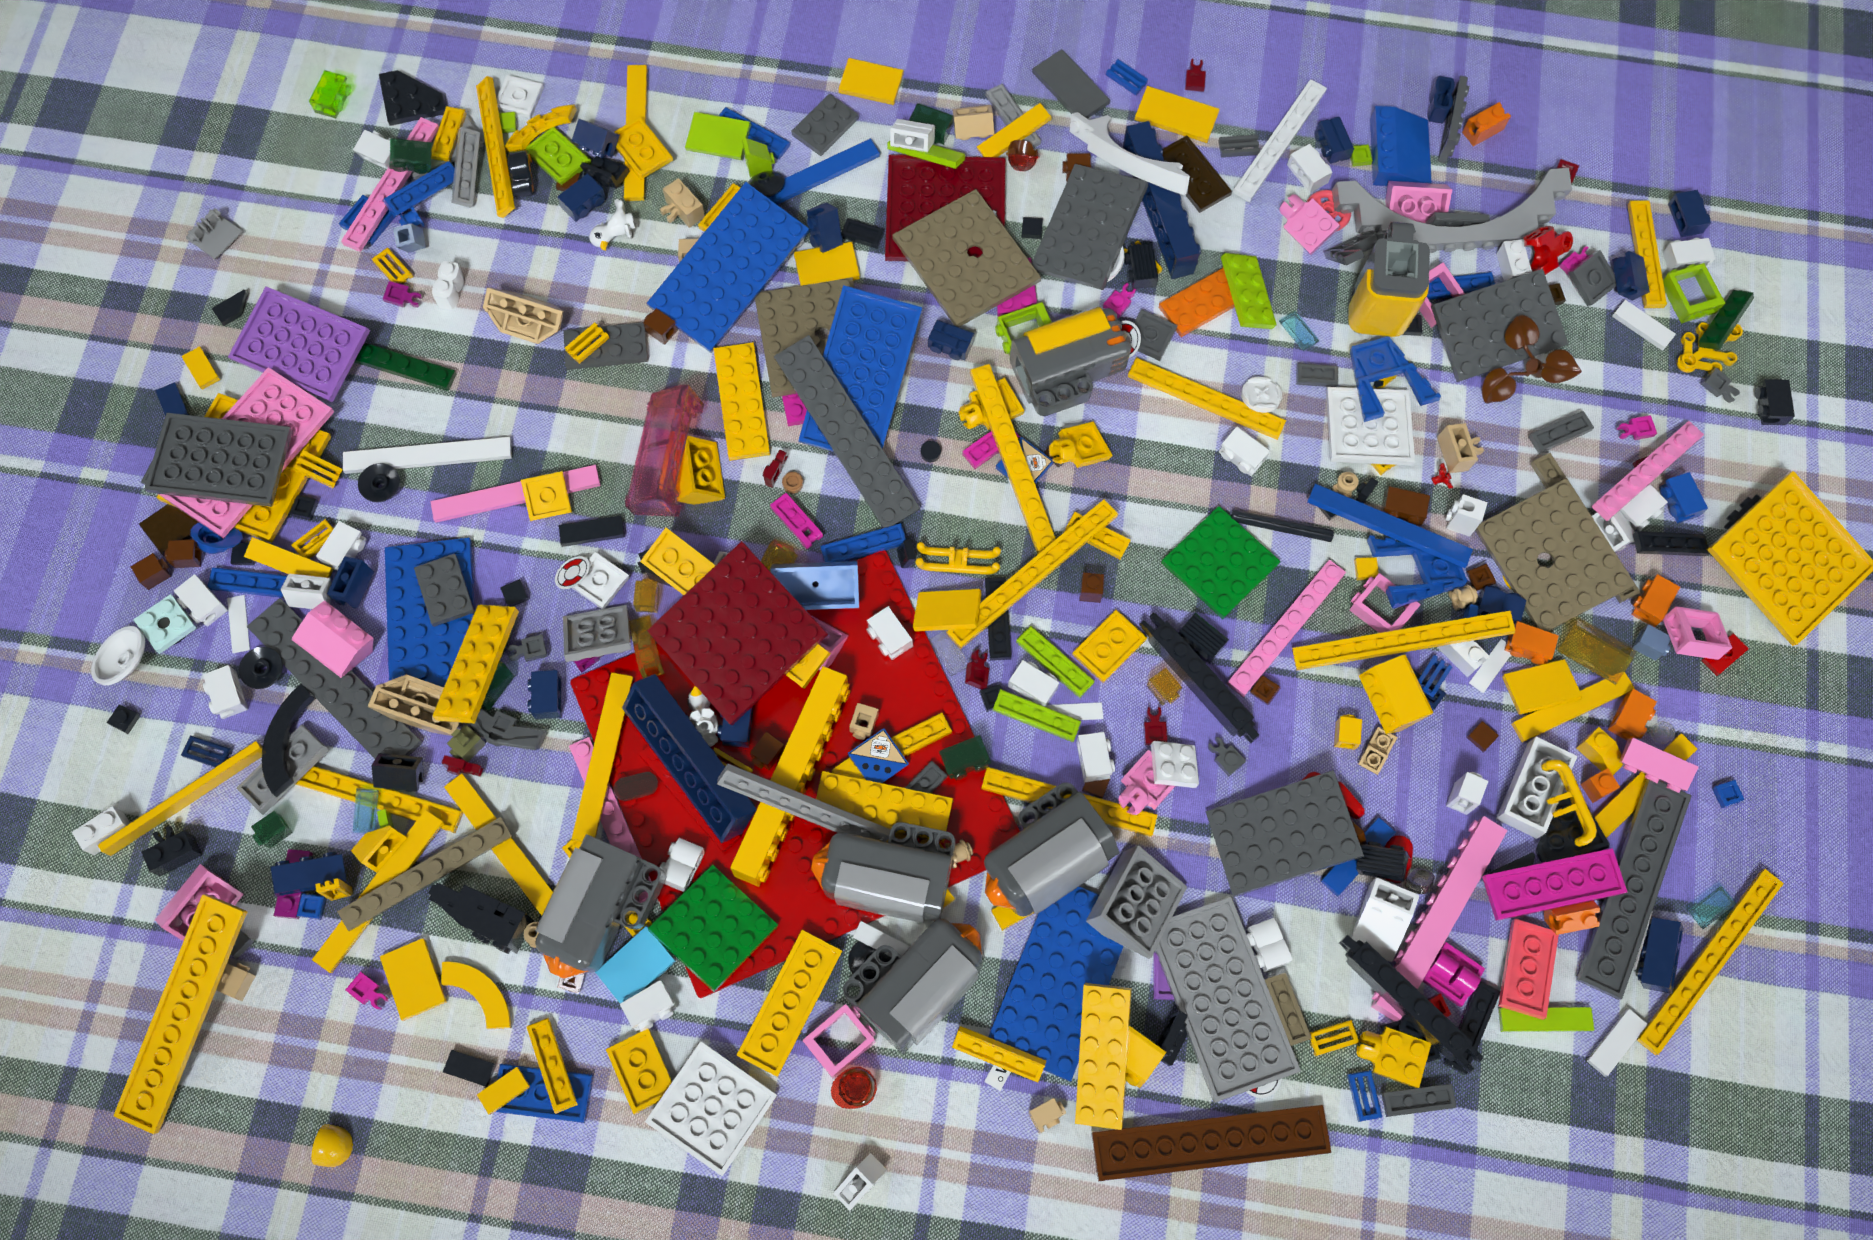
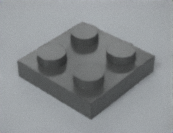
M1601 250L1595 251L1568 272L1587 306L1593 305L1617 286L1615 274Z
M1141 309L1134 322L1141 334L1138 352L1160 361L1178 325Z

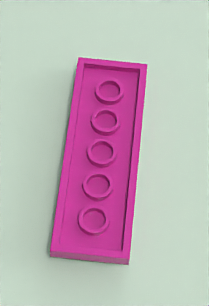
M1613 848L1497 872L1482 877L1496 921L1627 893Z

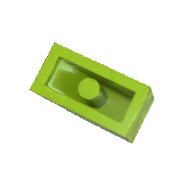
M743 138L744 155L749 176L753 177L762 172L772 171V164H775L773 153L768 152L767 145Z

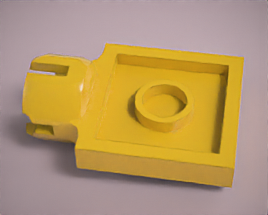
M1003 378L996 381L1010 419L1012 420L1023 415L1024 409L1006 379ZM973 391L968 396L970 402L959 408L961 421H967V423L963 424L967 429L984 425L990 430L976 391Z
M1094 422L1061 429L1058 433L1060 438L1053 440L1049 445V455H1059V457L1052 459L1053 462L1058 464L1073 462L1077 468L1106 461L1112 457V453Z
M1385 1027L1380 1035L1370 1031H1365L1361 1034L1359 1042L1363 1044L1357 1046L1356 1054L1358 1057L1373 1063V1073L1414 1088L1420 1087L1431 1047L1430 1042Z

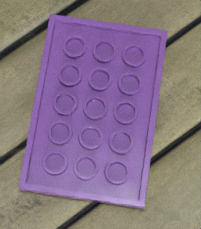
M266 286L228 358L261 373L269 367L304 391L333 403L370 330L367 327Z

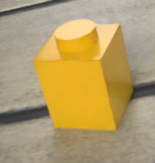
M1354 715L1340 716L1335 723L1334 747L1356 750L1361 744L1362 719H1357Z

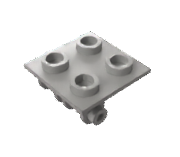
M214 208L209 210L205 219H200L201 223L197 222V225L191 231H188L189 234L186 239L213 259H216L243 231L222 217L221 213Z

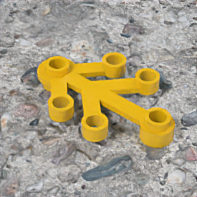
M1702 322L1695 330L1699 335L1698 351L1692 354V343L1695 341V335L1691 332H1686L1681 337L1684 350L1683 354L1677 359V366L1686 373L1693 372L1695 369L1705 370L1710 373L1713 367L1722 371V365L1718 362L1711 364L1699 360L1709 358L1723 361L1725 365L1732 366L1737 361V355L1733 352L1724 353L1714 351L1715 349L1699 347V340L1709 326L1708 323ZM1739 324L1735 326L1725 343L1727 341H1736L1743 334V329Z

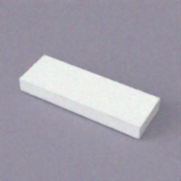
M1627 300L1621 304L1612 316L1662 351L1676 335Z
M1626 1009L1586 1061L1604 1077L1608 1076L1648 1024L1632 1010Z

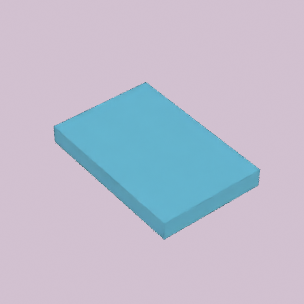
M649 926L643 928L595 972L620 1004L649 987L677 961L669 950L648 931Z

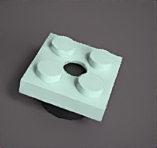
M171 594L133 619L159 654L172 645L181 642L186 635L197 629L192 622L193 620L187 615L188 613Z

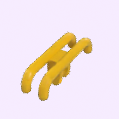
M923 542L917 544V550L922 554L949 557V564L924 562L922 558H917L915 561L917 567L925 571L989 575L998 572L1000 569V564L997 562L993 563L992 566L967 565V558L992 559L998 557L1001 553L999 547L986 551L970 550L964 547L963 549H955V547H927Z
M1557 759L1543 763L1541 765L1543 771L1555 770L1558 772L1567 791L1564 794L1548 799V805L1570 798L1572 805L1552 813L1554 818L1575 810L1583 827V834L1575 839V845L1580 847L1589 844L1596 837L1597 829L1570 767L1565 762Z

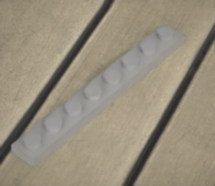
M727 764L718 777L717 784L837 833H847L884 842L889 839L891 829L733 765Z

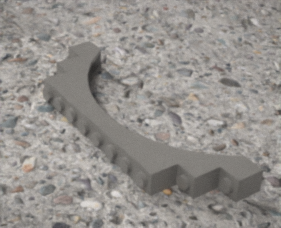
M1569 168L1549 169L1533 193L1520 206L1499 218L1482 224L1463 227L1435 226L1417 222L1397 214L1375 200L1357 181L1337 182L1332 189L1334 211L1343 214L1354 211L1357 233H1378L1382 230H1387L1391 222L1412 223L1416 230L1413 240L1427 243L1430 253H1434L1439 250L1452 252L1456 249L1471 251L1475 248H1483V250H1489L1494 247H1501L1504 241L1521 240L1538 229V224L1550 221L1556 214L1554 201L1564 199L1572 191Z

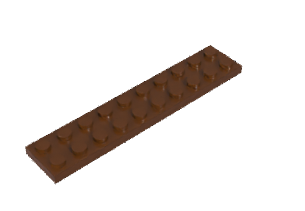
M1323 1105L1091 1133L1098 1182L1332 1153Z

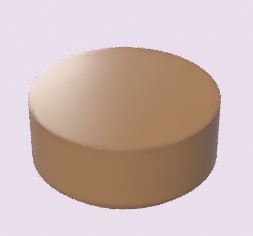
M796 472L785 474L782 479L784 490L790 494L801 491L803 488L802 476Z

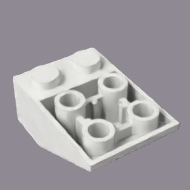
M1375 878L1370 882L1351 938L1356 942L1358 940L1363 943L1367 941L1383 958L1392 962L1412 919L1420 895L1382 879Z

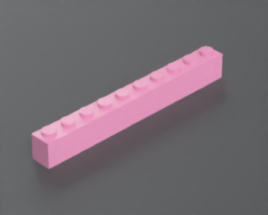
M1485 816L1478 821L1474 820L1470 825L1468 831L1471 833L1467 839L1464 838L1459 844L1458 849L1460 852L1458 856H1453L1447 867L1450 870L1447 875L1443 874L1437 883L1438 891L1436 894L1432 893L1426 902L1428 905L1425 913L1422 911L1417 917L1415 923L1418 925L1415 931L1411 930L1406 936L1404 942L1407 945L1404 950L1400 949L1394 957L1393 961L1396 962L1394 968L1417 990L1508 831ZM1376 991L1371 998L1374 1002L1371 1007L1394 1022L1400 1020L1402 1016Z

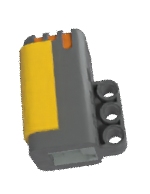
M1391 222L1383 239L1380 238L1375 243L1352 289L1353 298L1349 304L1348 322L1354 332L1390 337L1400 336L1407 330L1427 297L1429 291L1430 249L1427 243L1413 240L1414 225L1412 223Z
M1096 307L1024 332L1023 337L1012 340L1010 350L1012 369L1027 402L1033 404L1037 414L1048 416L1089 401L1093 389L1092 382L1120 373L1127 367L1131 343L1126 341V332L1121 331L1122 324L1119 320H1116L1117 313L1113 309ZM1084 388L1087 392H1081L1079 389ZM1060 395H1066L1068 398L1063 399ZM1045 401L1049 403V405H1042L1041 402Z

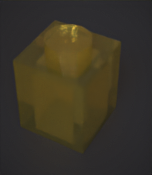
M652 579L636 581L633 601L636 612H658L660 594L658 582Z
M1167 668L1153 676L1147 683L1148 689L1162 706L1167 702L1172 704L1180 697L1179 693L1182 687Z

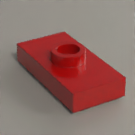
M1734 633L1728 637L1732 648L1719 660L1709 658L1701 660L1716 676L1721 674L1749 649Z

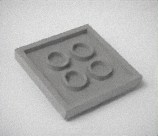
M627 605L563 616L564 657L566 662L631 650Z

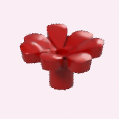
M1442 463L1440 464L1439 475L1432 477L1433 484L1443 483L1449 489L1453 488L1450 481L1452 479L1451 474L1447 473L1445 464Z

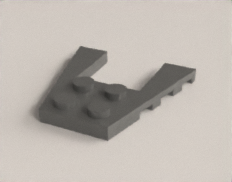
M1382 230L1376 234L1372 232L1354 236L1323 251L1325 258L1343 265H1349L1364 258L1363 252L1370 250L1378 239H1383L1387 230Z

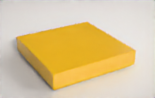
M563 471L521 480L530 521L572 513Z

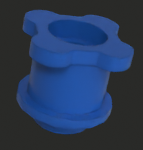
M413 206L410 207L411 211L408 213L400 214L401 219L398 221L401 226L410 223L416 226L420 224L422 227L425 226Z

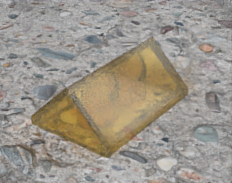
M1578 618L1558 649V652L1615 685L1637 652Z

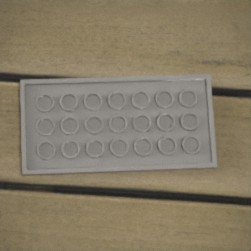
M1232 897L1173 916L1155 951L1178 1011L1188 1015L1185 1020L1187 1024L1185 1029L1213 1103L1301 1072Z

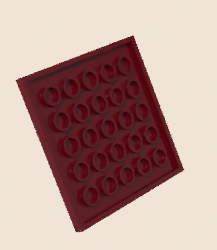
M889 155L885 261L909 262L894 242L893 234L975 189L990 209L996 211V217L1005 228V158L965 157V160L955 169L909 155ZM973 246L968 249L967 254L979 258L983 252L979 247Z
M742 541L647 630L730 725L736 723L829 635Z

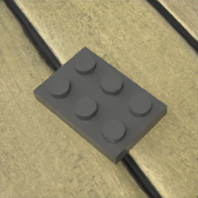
M828 94L791 133L797 140L819 156H822L859 119V116L834 96Z
M456 554L414 567L433 627L475 613Z

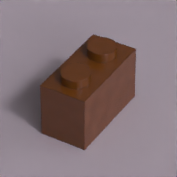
M1389 486L1383 496L1381 511L1416 526H1421L1427 518L1430 495Z

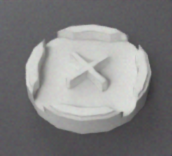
M1252 377L1243 385L1241 398L1250 409L1256 412L1267 413L1278 408L1282 400V391L1279 385L1272 383L1269 378Z

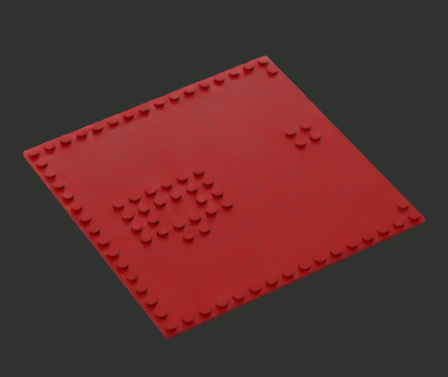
M883 550L856 560L858 561L859 608L806 610L811 616L848 635L839 653L828 668L847 676L848 684H850L848 689L850 694L846 703L842 702L840 706L842 711L838 721H834L831 726L833 732L829 741H825L822 746L824 752L820 761L816 760L813 766L815 769L811 781L807 780L804 786L806 789L805 795L816 799L822 771L832 773L835 767L850 758L847 754L848 752L869 739L868 737L865 740L857 739L850 732L849 727L857 703L879 709V716L872 736L884 728L890 738L943 713L952 733L905 756L904 758L909 765L882 784L905 788L931 761L948 775V778L932 794L953 798L946 832L954 836L955 844H958L960 840H964L965 843L968 842L973 852V855H970V861L964 860L956 863L957 867L951 869L948 883L949 888L986 871L984 866L985 856L1020 831L1003 795L981 789L986 769L989 767L925 632L914 631L913 629L915 611L887 552ZM888 606L913 640V647L893 660L888 655L884 656L878 647L880 643L876 638L873 640L866 630L869 625L867 620ZM658 643L573 678L570 681L594 743L611 673L633 676L632 685L634 682L656 674L659 680L664 683L671 696L676 699L683 712L688 717L693 712L689 709L687 700L695 684ZM818 670L805 689L785 675L754 705L749 748L724 746L720 740L721 738H718V742L710 748L713 750L717 748L753 770L752 774L771 780L781 756L772 768L767 770L765 767L760 769L752 763L753 759L750 752L766 732L786 747L820 670ZM710 704L709 708L714 711L719 727V725H723L724 717H721L718 710ZM625 713L611 771L610 783L641 858L660 868L663 862L666 863L670 857L668 851L673 842L676 843L679 838L703 847L704 856L689 887L714 865L778 924V927L715 992L786 961L802 930L825 942H829L857 929L860 921L869 924L886 916L837 905L835 900L825 895L811 867L814 855L828 845L831 838L837 832L795 816L793 821L789 820L786 826L788 833L783 842L780 841L777 846L779 853L774 862L771 861L768 866L770 872L765 883L761 882L758 887L734 877L731 865L753 817L743 833L739 835L741 839L723 853L640 757L639 753L649 744ZM862 722L860 723V726L867 727L868 724ZM717 756L719 760L724 762L725 764L733 765L728 761L722 759L721 757ZM748 797L757 809L760 801ZM917 838L918 843L923 840L922 838ZM947 839L944 840V843L940 842L944 849H946L945 844L950 843L951 845V842ZM654 870L649 874L651 881H655L657 879V870ZM663 884L657 897L663 913L684 892ZM686 967L696 995L699 998L715 993Z

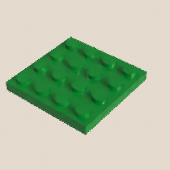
M1218 506L1162 560L1161 564L1223 620L1281 561Z
M712 865L648 928V931L705 985L715 992L778 927V924Z

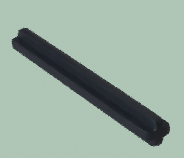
M1233 510L1231 513L1233 520L1245 525L1331 542L1334 537V531L1331 529L1239 510Z

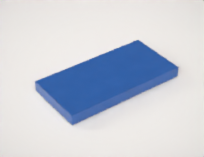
M500 1064L497 1080L514 1068L519 1067L530 1088L498 1109L497 1113L585 1123L593 1075L567 1072L578 1105L555 1114L540 1068Z

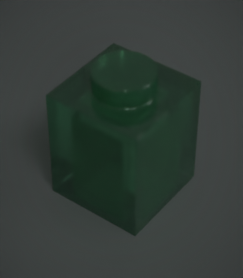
M276 811L271 812L251 826L255 832L252 835L254 840L260 846L263 844L269 849L293 833L282 815Z

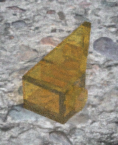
M650 615L630 620L629 624L634 651L643 679L654 674L656 676L664 674L657 642L647 632L652 626Z

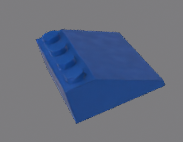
M1375 106L1370 118L1373 185L1388 186V181L1432 184L1428 120L1397 107Z

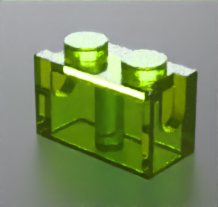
M324 70L309 99V103L315 113L337 118L339 112L343 110L347 96L351 94L352 87L346 83V76Z

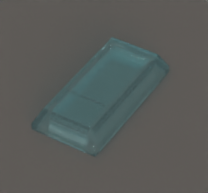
M1296 311L1279 321L1302 351L1319 342V339Z
M356 788L353 833L365 834L375 830L379 790Z
M1719 886L1688 910V913L1702 929H1705L1736 905V902L1722 886Z

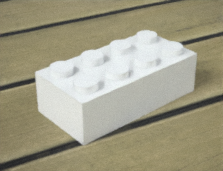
M1538 737L1531 740L1526 746L1496 819L1536 839L1544 835L1552 820V813L1555 812L1558 803L1548 805L1547 800L1561 795L1565 787L1557 771H1543L1541 765L1549 760L1557 759L1568 764L1572 771L1577 756Z

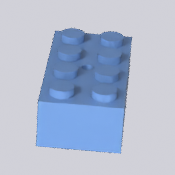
M858 561L772 564L771 573L805 610L859 608ZM814 581H817L819 583L817 587L813 586L812 583Z

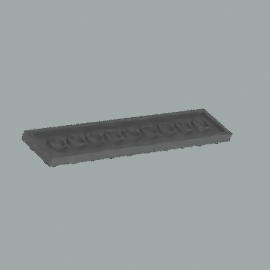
M808 335L774 356L775 361L882 528L896 525L919 511V505L811 337Z
M281 598L276 600L246 626L266 647L275 650L280 655L283 665L374 759L378 753L409 756L422 744L404 723L391 719L368 707L373 692L352 670L340 678L292 640L302 620Z
M1646 779L1618 859V865L1627 893L1604 899L1597 919L1599 927L1594 928L1576 979L1617 1000L1623 999L1692 796L1681 790L1680 793L1666 788L1667 784L1661 781L1655 783Z

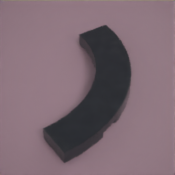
M299 684L290 693L275 713L263 743L262 771L266 784L275 797H278L294 783L289 774L287 763L284 760V751H286L290 736L289 730L308 705L315 700L302 684Z

